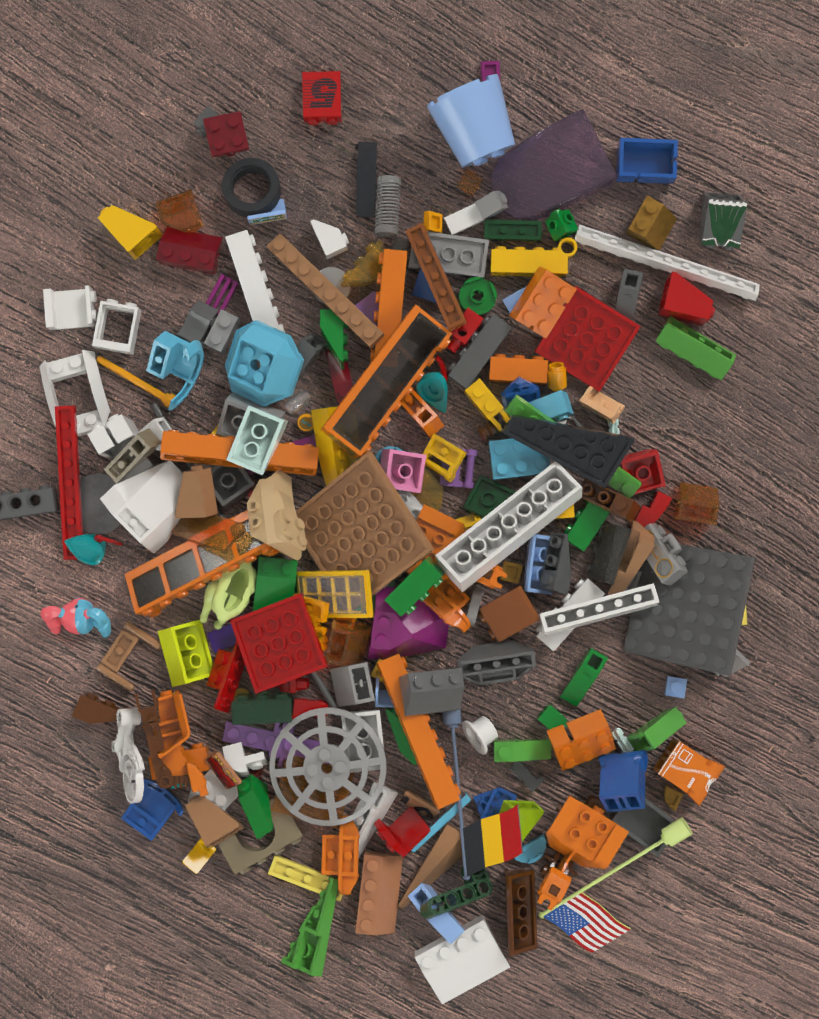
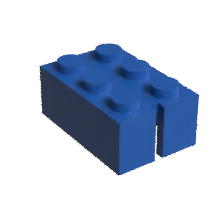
M620 138L617 144L616 182H634L637 179V183L673 184L677 178V161L675 160L678 156V140Z

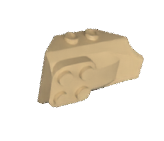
M276 470L270 477L259 479L247 502L250 536L298 561L301 558V552L306 550L307 545L304 531L305 525L302 519L296 515L292 493V477L280 470Z

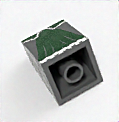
M703 192L699 241L704 247L715 248V246H723V249L734 250V247L740 248L748 203L742 195Z

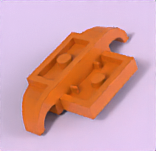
M449 578L444 580L436 589L432 586L428 590L430 595L423 602L444 623L460 628L465 633L471 627V624L461 609L470 602L471 598L462 592Z
M353 820L340 825L339 835H322L321 875H338V889L341 895H351V891L359 877L360 834Z

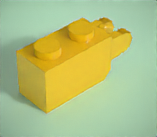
M479 378L464 391V394L488 422L490 421L500 432L503 430L502 426L494 417L500 414L506 423H508L510 418L504 412V407Z

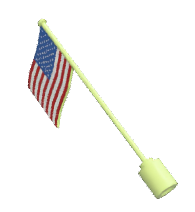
M682 817L661 829V840L566 897L552 911L549 909L544 912L540 911L538 913L539 918H546L554 923L578 945L592 953L631 930L630 927L616 920L603 906L583 892L660 844L665 843L673 847L693 834L689 825Z

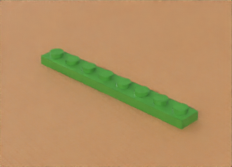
M517 394L504 410L510 416L513 414L555 422ZM618 467L608 485L622 495L631 498L641 487L642 482Z

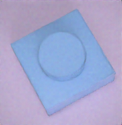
M667 676L664 695L685 698L687 679Z

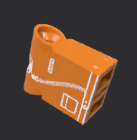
M673 737L652 770L685 791L700 806L708 794L710 785L718 779L725 765L704 758Z

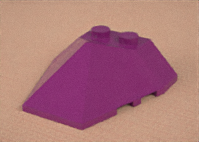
M386 586L375 595V611L367 659L379 660L380 658L385 660L397 654H400V657H406L446 648L449 625L444 623L424 602L418 600L414 604L417 608L410 615L405 613L401 617L385 601L397 587Z

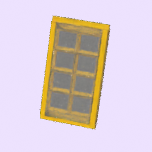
M369 570L297 571L298 594L303 593L304 596L328 602V618L374 617Z

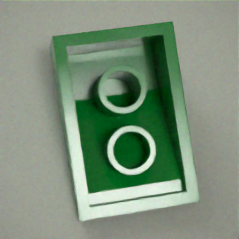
M268 557L258 558L253 611L294 595L297 560Z

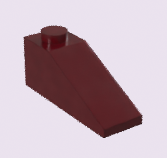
M327 350L325 354L339 405L353 387L348 363L344 362V369H341L332 352Z

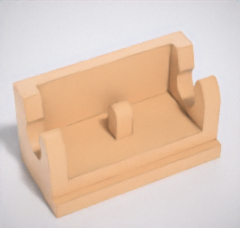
M591 386L588 387L579 400L583 407L612 424L616 422L625 408V405Z

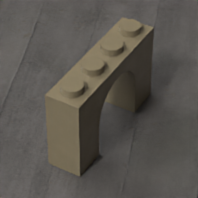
M277 795L269 799L275 836L268 845L259 848L251 847L241 839L238 832L218 844L234 874L240 872L242 875L251 869L250 866L256 862L260 865L267 861V856L272 853L277 855L285 850L284 847L291 843L293 846L302 840L301 837L304 835V831L295 815L281 803Z

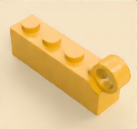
M567 237L563 238L559 242L558 247L552 248V250H544L542 247H535L533 250H525V247H514V250L506 249L503 246H497L495 249H491L490 276L533 277L540 266L558 277H566L568 274V259L575 255L577 243L574 239ZM564 243L571 244L573 252L564 253L561 245Z

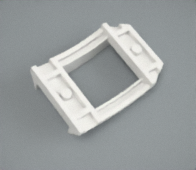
M82 350L81 354L47 363L44 360L39 368L45 396L55 427V406H59L53 383L86 373L98 410L76 416L77 436L92 432L91 428L98 424L104 426L108 422L107 419L111 409L109 408L102 385L95 352Z

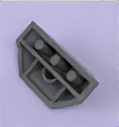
M513 640L475 645L457 659L458 668H462L463 679L477 685L518 680L530 669L536 667L535 651L533 648Z

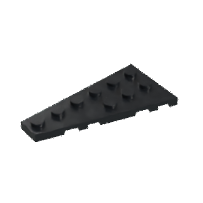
M513 414L502 432L603 488H606L635 441V437Z

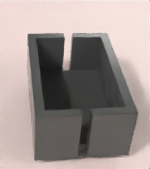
M645 798V809L614 811L608 817L628 830V835L645 848L661 840V829L675 821L647 798ZM662 843L650 852L659 857L667 845Z

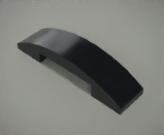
M358 142L356 217L375 218L377 142Z

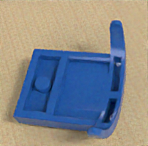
M143 778L144 792L141 802L130 804L121 819L152 841L174 810L177 811L179 816L183 814L184 810L180 800L168 789L160 788L154 780Z

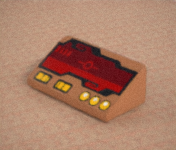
M214 751L204 759L205 763L226 789H231L242 783V780L220 752Z

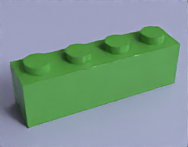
M672 316L669 317L656 339V342L662 348L671 350L679 358L688 360L696 368H701L708 372L711 377L720 380L726 375L736 358V354Z

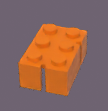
M539 266L509 316L542 337L547 338L566 308L563 306L564 302L568 304L577 289L547 269Z
M601 709L566 723L574 740L570 741L563 724L547 731L551 746L562 771L603 754H608L616 749L610 727Z

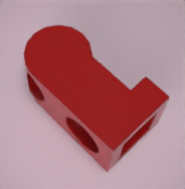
M295 698L293 719L309 710L329 706L323 700Z

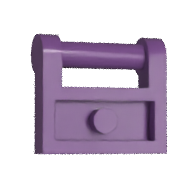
M462 449L467 452L465 455L467 456L465 482L459 481V466L456 476L451 483L440 475L439 485L473 489L474 483L472 479L477 450ZM443 461L441 463V467L446 470L449 469L450 465Z

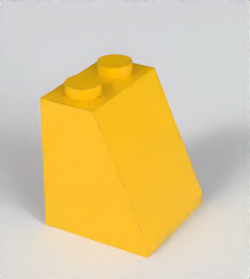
M113 205L104 208L100 212V216L97 217L134 260L147 251L163 235L154 223Z

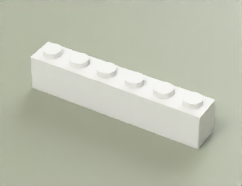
M245 230L226 236L225 238L252 320H259L285 333L283 325H279L277 318L280 317L277 306L273 307L271 302L274 299L271 288L267 289L265 284L268 281L265 270L261 271L259 266L262 260L259 252L255 253L253 246H256L253 234L249 235L248 231Z
M653 583L539 614L544 636L654 607L659 604V599Z

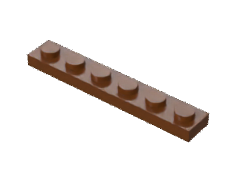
M420 223L406 230L405 232L448 330L453 331L467 324L424 224Z

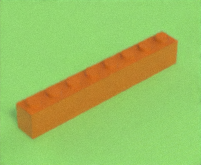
M163 431L160 451L161 460L244 468L227 461L235 436L218 437L215 434L199 435L196 432ZM292 442L279 443L265 471L275 472L280 470L284 473L316 476L319 447L311 444L295 445Z
M397 654L376 663L436 809H441L459 801L460 789L457 783L454 784L451 779L453 772L450 766H446L444 762L446 756L442 747H438L436 743L438 737L435 730L431 729L428 724L430 722L429 715L405 716L399 677L407 674L405 668L408 665L405 658Z

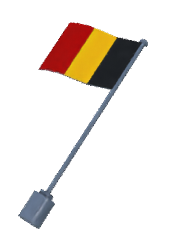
M461 708L460 710L442 712L443 725H447V729L451 728L455 781L459 789L455 728H458V724L462 723ZM459 795L460 800L457 803L464 877L462 878L467 881L470 879V875L485 867L506 862L523 853L518 804L504 813L480 819L464 828L461 795Z

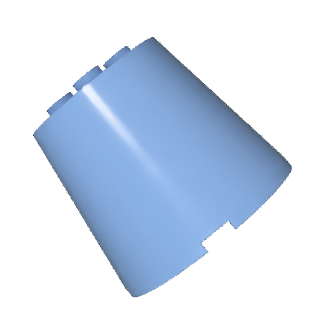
M498 74L487 76L486 81L483 82L477 79L439 96L437 103L434 104L432 101L427 104L428 111L462 168L473 164L474 166L482 165L488 162V158H498L505 154V150L515 145Z

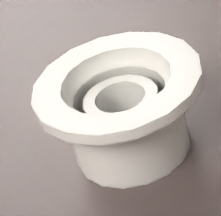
M481 716L472 723L468 720L462 722L463 731L471 745L482 755L486 754L488 751L487 745L498 739V734L493 724L485 716Z

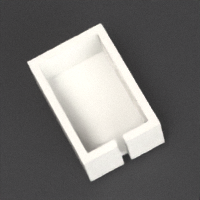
M122 414L111 416L108 418L109 422L104 426L98 424L91 428L92 432L87 434L99 455L113 459L139 433L133 420Z

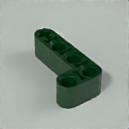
M462 867V869H461V876H462V877H464V869H463V867ZM483 868L470 875V879L467 881L463 879L465 885L423 902L420 906L421 915L426 919H432L491 894L493 887L486 869ZM437 905L436 909H432L431 907Z

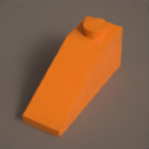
M402 382L394 391L399 393L407 382ZM414 390L407 397L403 396L400 400L403 409L429 438L444 427L438 415Z

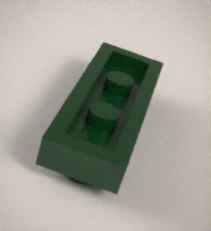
M484 221V239L541 242L542 221Z

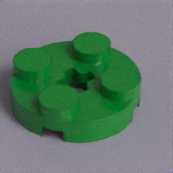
M473 277L464 282L459 292V303L463 310L466 311L467 308H470L479 316L490 312L495 306L497 292L490 281L482 277ZM474 292H478L479 294L483 295V297H481V301H477L476 299L472 298L473 296H475Z

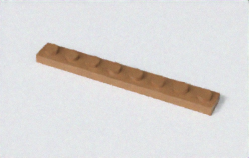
M279 233L267 245V248L370 349L385 336L373 322L284 236Z

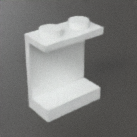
M89 285L85 286V289L54 292L52 289H43L46 328L49 330L96 327L95 321H97L98 312L94 309V302H97L96 292Z

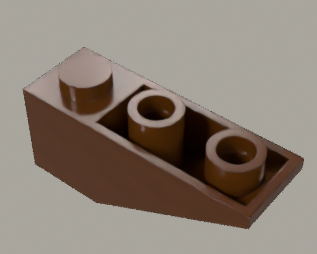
M584 478L581 484L582 499L627 522L632 523L641 507L636 501L608 488H603Z
M88 692L87 694L80 695L72 717L89 724L117 721L118 709L128 707H117L116 702L105 699V701L100 700L98 695Z

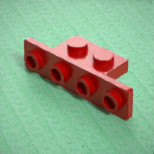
M237 640L232 652L218 649L206 684L208 687L219 690L214 709L229 713L245 666Z

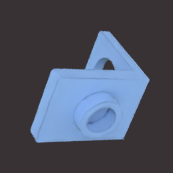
M376 677L375 707L394 708L387 690H379V677Z

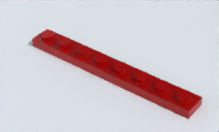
M76 405L55 406L63 560H78L64 542V540L71 537L83 535Z

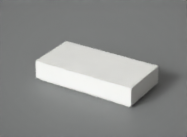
M475 203L444 218L451 235H456L486 220L482 218Z

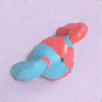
M75 598L64 605L63 608L57 606L45 607L40 613L50 631L56 635L61 632V625L72 634H87L93 627L97 628L104 638H108L111 634L109 617L106 616L103 610L94 608L93 604L84 598Z

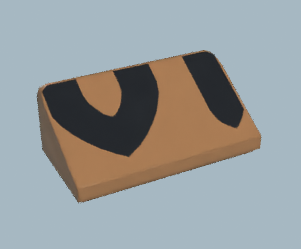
M406 788L400 798L401 802L409 807H413L416 811L430 819H434L440 809H436L434 803Z

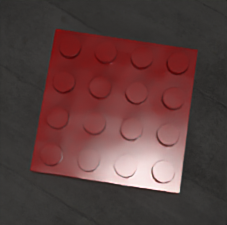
M575 286L577 290L568 304L565 303L563 305L566 308L547 338L543 337L535 352L552 363L562 362L568 373L600 392L641 326Z
M303 593L230 620L255 694L329 667Z

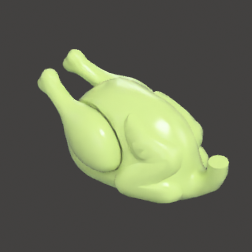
M242 551V552L240 553V555H242V554H244V553H246V552H248V551ZM245 562L239 565L240 568L236 571L223 573L222 578L211 581L207 585L204 593V605L200 614L201 623L207 622L209 612L212 610L218 619L214 622V626L219 630L229 619L238 616L246 609L249 604L250 595L255 592L257 571L253 568L252 562Z

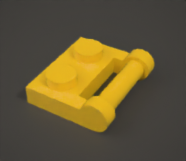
M433 434L423 452L426 455L425 466L437 472L446 481L451 483L467 452L437 434ZM431 455L450 465L449 469L446 470L430 460Z

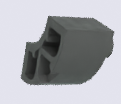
M198 300L190 309L183 326L176 336L189 343L198 340L204 349V341L216 320L218 310Z

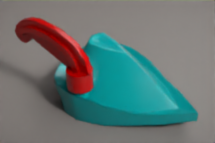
M436 356L435 359L439 363L442 374L431 372L423 375L418 381L416 390L424 401L439 411L446 413L448 395L446 381L448 380V375L443 360L440 356Z
M93 534L78 535L64 540L71 553L80 562L88 565H97L102 561L106 549L105 542L122 546V543Z

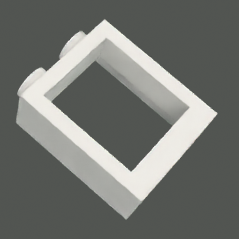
M107 299L106 302L100 301L92 346L96 349L133 355L142 312L137 307V304L126 302L125 305H122L113 299ZM108 310L134 314L128 344L103 340Z

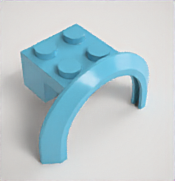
M164 331L153 342L146 371L161 379H164L171 373L186 381L181 391L170 401L168 409L170 411L181 404L192 390L203 365L204 352L200 341L194 340L189 343Z

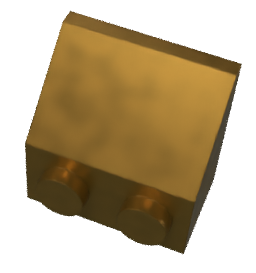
M646 196L625 234L659 251L677 218L664 204Z

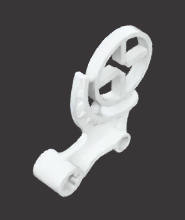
M137 707L118 709V734L116 740L111 743L112 752H115L119 759V770L123 773L124 791L130 804L140 803L144 792L142 770H145L133 738L135 725H140L141 713Z

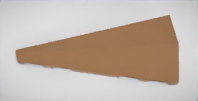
M636 521L632 522L630 535L626 538L625 547L611 579V587L605 596L625 591L654 548L655 537Z
M448 822L445 824L398 903V907L405 908L411 902L408 895L421 883L431 885L462 857L460 829Z

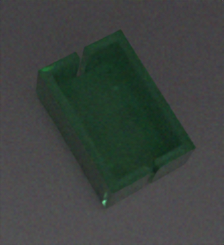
M261 692L249 697V693H240L232 700L233 725L286 723L293 720L292 695H288V692H276L275 695L269 696L268 692Z

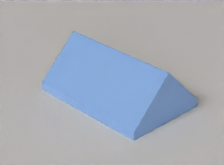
M535 534L528 540L522 588L526 592L552 595L550 592L539 589L550 536Z

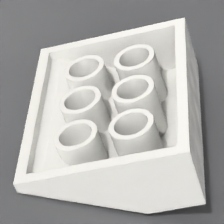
M483 915L463 925L462 927L465 931L452 944L442 936L415 951V959L442 1004L510 968Z

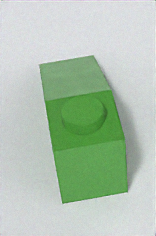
M549 739L493 741L494 762L551 759V743Z

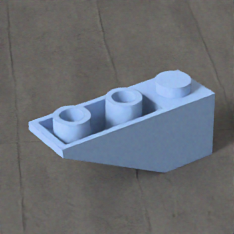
M421 883L408 897L420 912L421 904L438 894L431 885ZM434 905L431 908L436 909L437 905ZM451 912L427 919L450 944L465 931Z

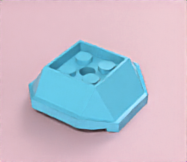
M255 320L237 329L225 363L231 391L262 407L293 395L304 359L301 353L298 352L291 335L259 320Z

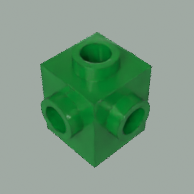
M557 209L551 212V216L545 220L554 241L570 237L579 230L569 209L563 211Z

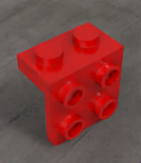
M409 807L390 826H387L380 819L374 823L378 829L377 835L383 841H387L386 847L392 853L396 851L403 858L431 830L413 807Z

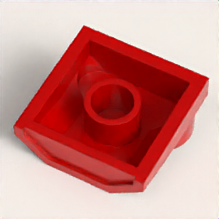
M647 449L625 455L620 463V468L642 482L641 487L634 494L666 487L657 449Z

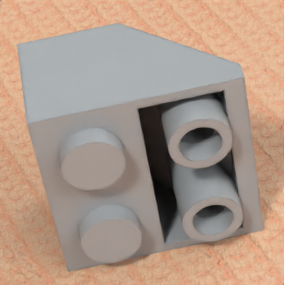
M368 661L330 669L338 707L375 701Z

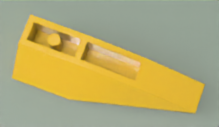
M338 406L311 410L316 447H319L318 457L326 486L356 462V459H353L321 430ZM348 408L333 430L358 449L359 436L356 414L351 408Z

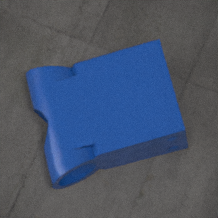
M641 750L598 756L601 765L599 798L606 812L645 809L644 773L648 766L647 751Z

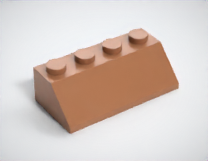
M365 850L356 933L366 935L395 933L403 857L400 854Z

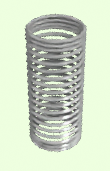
M383 175L377 178L376 227L374 234L380 237H396L399 235L398 212H400L399 192L401 191V179L397 176ZM383 189H385V190H398V191H383ZM385 199V200H398V201H382V200ZM381 203H396L397 205H394V204H381ZM381 206L398 207V208H384V207H381ZM381 213H395V214H397V215L381 214ZM382 216H386V217H397V218H383ZM380 223H394V224H397V225L380 224Z

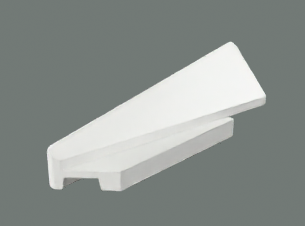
M373 782L371 790L369 792V795L371 797L377 787L378 783ZM383 786L375 803L367 812L353 820L360 834L359 857L377 829L374 823L378 819L382 820L398 795L397 791ZM360 800L354 813L366 804L363 800Z

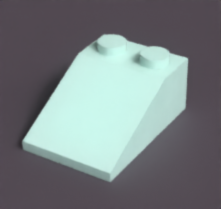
M248 405L227 461L263 475L282 438L288 421Z

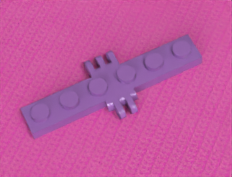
M276 719L274 731L227 721L222 741L230 743L241 742L244 746L267 750L270 757L275 740L282 729L288 724V721L284 720L283 727H279L281 719ZM295 726L289 730L292 734L294 733ZM285 738L281 741L276 754V758H279V767H282L283 761L287 760L288 753L292 747V744ZM308 738L302 742L310 750L320 745V741ZM296 750L295 757L306 758L299 750Z

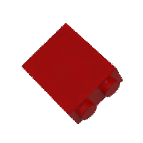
M672 271L665 281L657 316L665 318L672 316L678 321L703 326L710 318H713L715 307H712V299L677 272Z

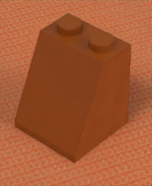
M517 585L479 608L480 613H478L482 623L487 622L490 627L487 631L492 640L497 639L498 642L540 620L521 585Z

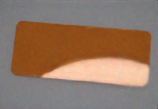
M211 515L202 518H182L173 528L172 534L225 553L244 532L246 527L242 523Z

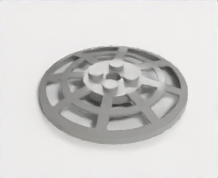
M334 707L309 710L291 720L276 738L269 762L272 786L281 803L301 820L321 826L345 824L367 812L380 795L387 772L384 747L375 730L355 713ZM325 714L346 717L356 722V725L350 732L338 727L326 726ZM317 715L318 727L305 732L298 739L289 732L300 721ZM362 728L374 741L379 757L367 759L363 746L355 738ZM327 732L339 734L345 737V739L339 746L329 744ZM319 733L320 745L312 750L302 743L308 737ZM285 738L292 744L287 756L286 768L275 769L277 750L281 741ZM351 743L358 750L361 760L350 761L345 750ZM296 750H299L306 756L303 767L292 768L294 754ZM328 762L332 765L330 773H325L322 770L323 763ZM380 765L379 781L371 797L362 790L367 780L368 767ZM362 768L361 779L358 786H356L348 778L351 769ZM287 776L292 790L299 797L293 806L282 795L276 777ZM293 776H305L309 785L303 793L297 787ZM343 786L351 792L345 799L335 802V790ZM315 789L326 792L327 803L316 802L309 797ZM356 797L366 803L354 814L338 819L336 808L350 803ZM304 803L315 808L328 809L330 820L313 819L303 815L299 810Z

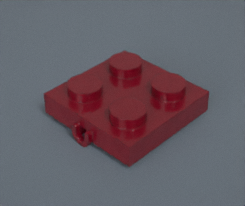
M241 111L229 114L224 113L223 115L203 119L212 158L224 155L231 157L235 153L249 150Z

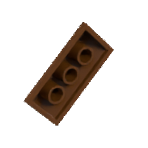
M533 869L504 870L507 949L510 956L537 948L535 871Z

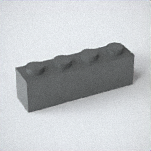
M495 314L491 318L486 317L481 324L483 329L480 333L475 332L470 339L472 344L469 348L464 347L459 354L461 359L457 364L453 362L447 371L450 373L448 378L464 390L471 386L490 360V357H492L512 329L509 324Z

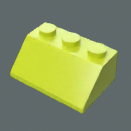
M200 620L158 631L172 687L209 677L213 662L203 624Z

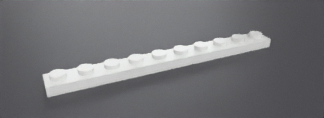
M580 224L578 226L579 230L576 232L574 240L582 245H588L600 251H607L618 257H625L636 263H643L654 269L667 271L670 274L672 271L677 272L690 281H697L709 287H715L727 293L742 296L745 299L756 301L760 284Z

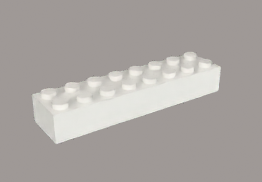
M552 463L436 554L437 565L463 592L582 498V486L559 463Z

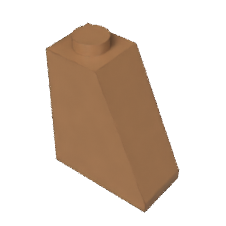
M202 465L191 466V470L183 472L175 517L202 518L217 514L211 468H203Z
M195 795L185 805L206 847L212 848L245 828L241 822L205 796Z

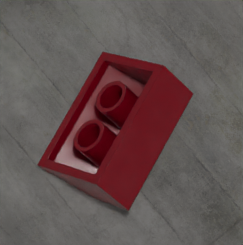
M166 227L159 242L156 260L162 265L216 275L223 237Z

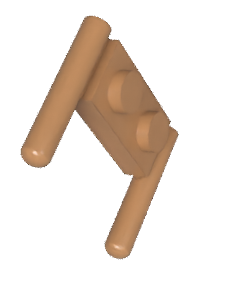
M128 621L96 670L131 692L135 686L117 673L140 638L156 649H161L162 646L158 640Z

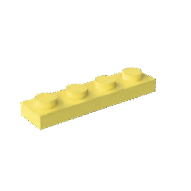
M279 855L274 856L268 872L269 875L319 894L321 891H325L329 884L328 878L334 877L331 875H321V871ZM338 889L336 900L341 901L343 895L339 893Z

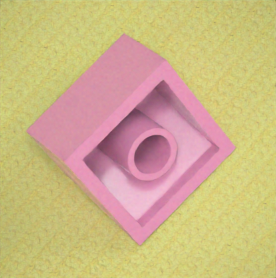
M382 449L380 465L395 489L421 493L426 455Z

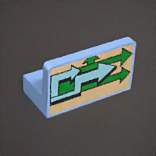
M280 199L271 212L247 216L249 224L255 225L287 219L284 199Z

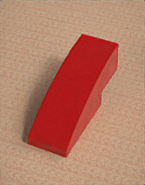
M660 491L655 492L648 507L641 505L634 521L640 523L643 527L650 523L654 524L666 510L672 497ZM630 525V527H629V529H628V531H627V533H626V535H625V537H624V539H623V540H625V541H626V538L629 537V535H630L631 528H632L631 525Z

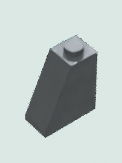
M316 333L302 338L296 346L304 359L297 383L327 347L326 342Z

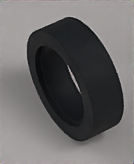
M245 158L235 162L228 168L222 180V191L230 209L236 214L247 218L250 215L271 212L280 200L281 185L275 169L268 162L258 158ZM249 173L261 174L270 182L267 195L256 203H244L234 195L236 182L239 178Z

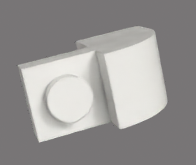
M241 742L222 747L225 760L239 777H248L250 775L249 769L258 770L267 765L264 752L246 756Z

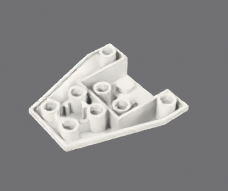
M168 460L115 484L100 500L110 513L143 546L152 553H155L169 540L180 518L175 517L183 472L172 461Z

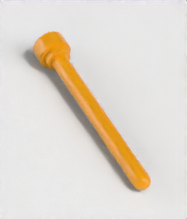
M102 356L97 357L96 360L99 364L159 398L164 406L169 409L170 401L176 395L173 393L165 394Z

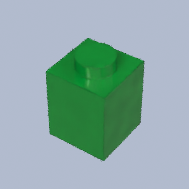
M549 703L536 717L549 730L562 724L564 728L567 727L566 722L568 720Z

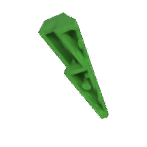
M328 878L329 884L325 891L320 892L319 896L321 898L317 905L312 906L299 929V936L295 942L290 944L291 950L287 957L282 958L281 963L293 969H299L311 976L322 977L338 890V878Z

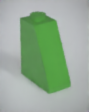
M676 707L669 708L628 735L627 739L634 748V751L653 750L687 722L684 720L683 714Z

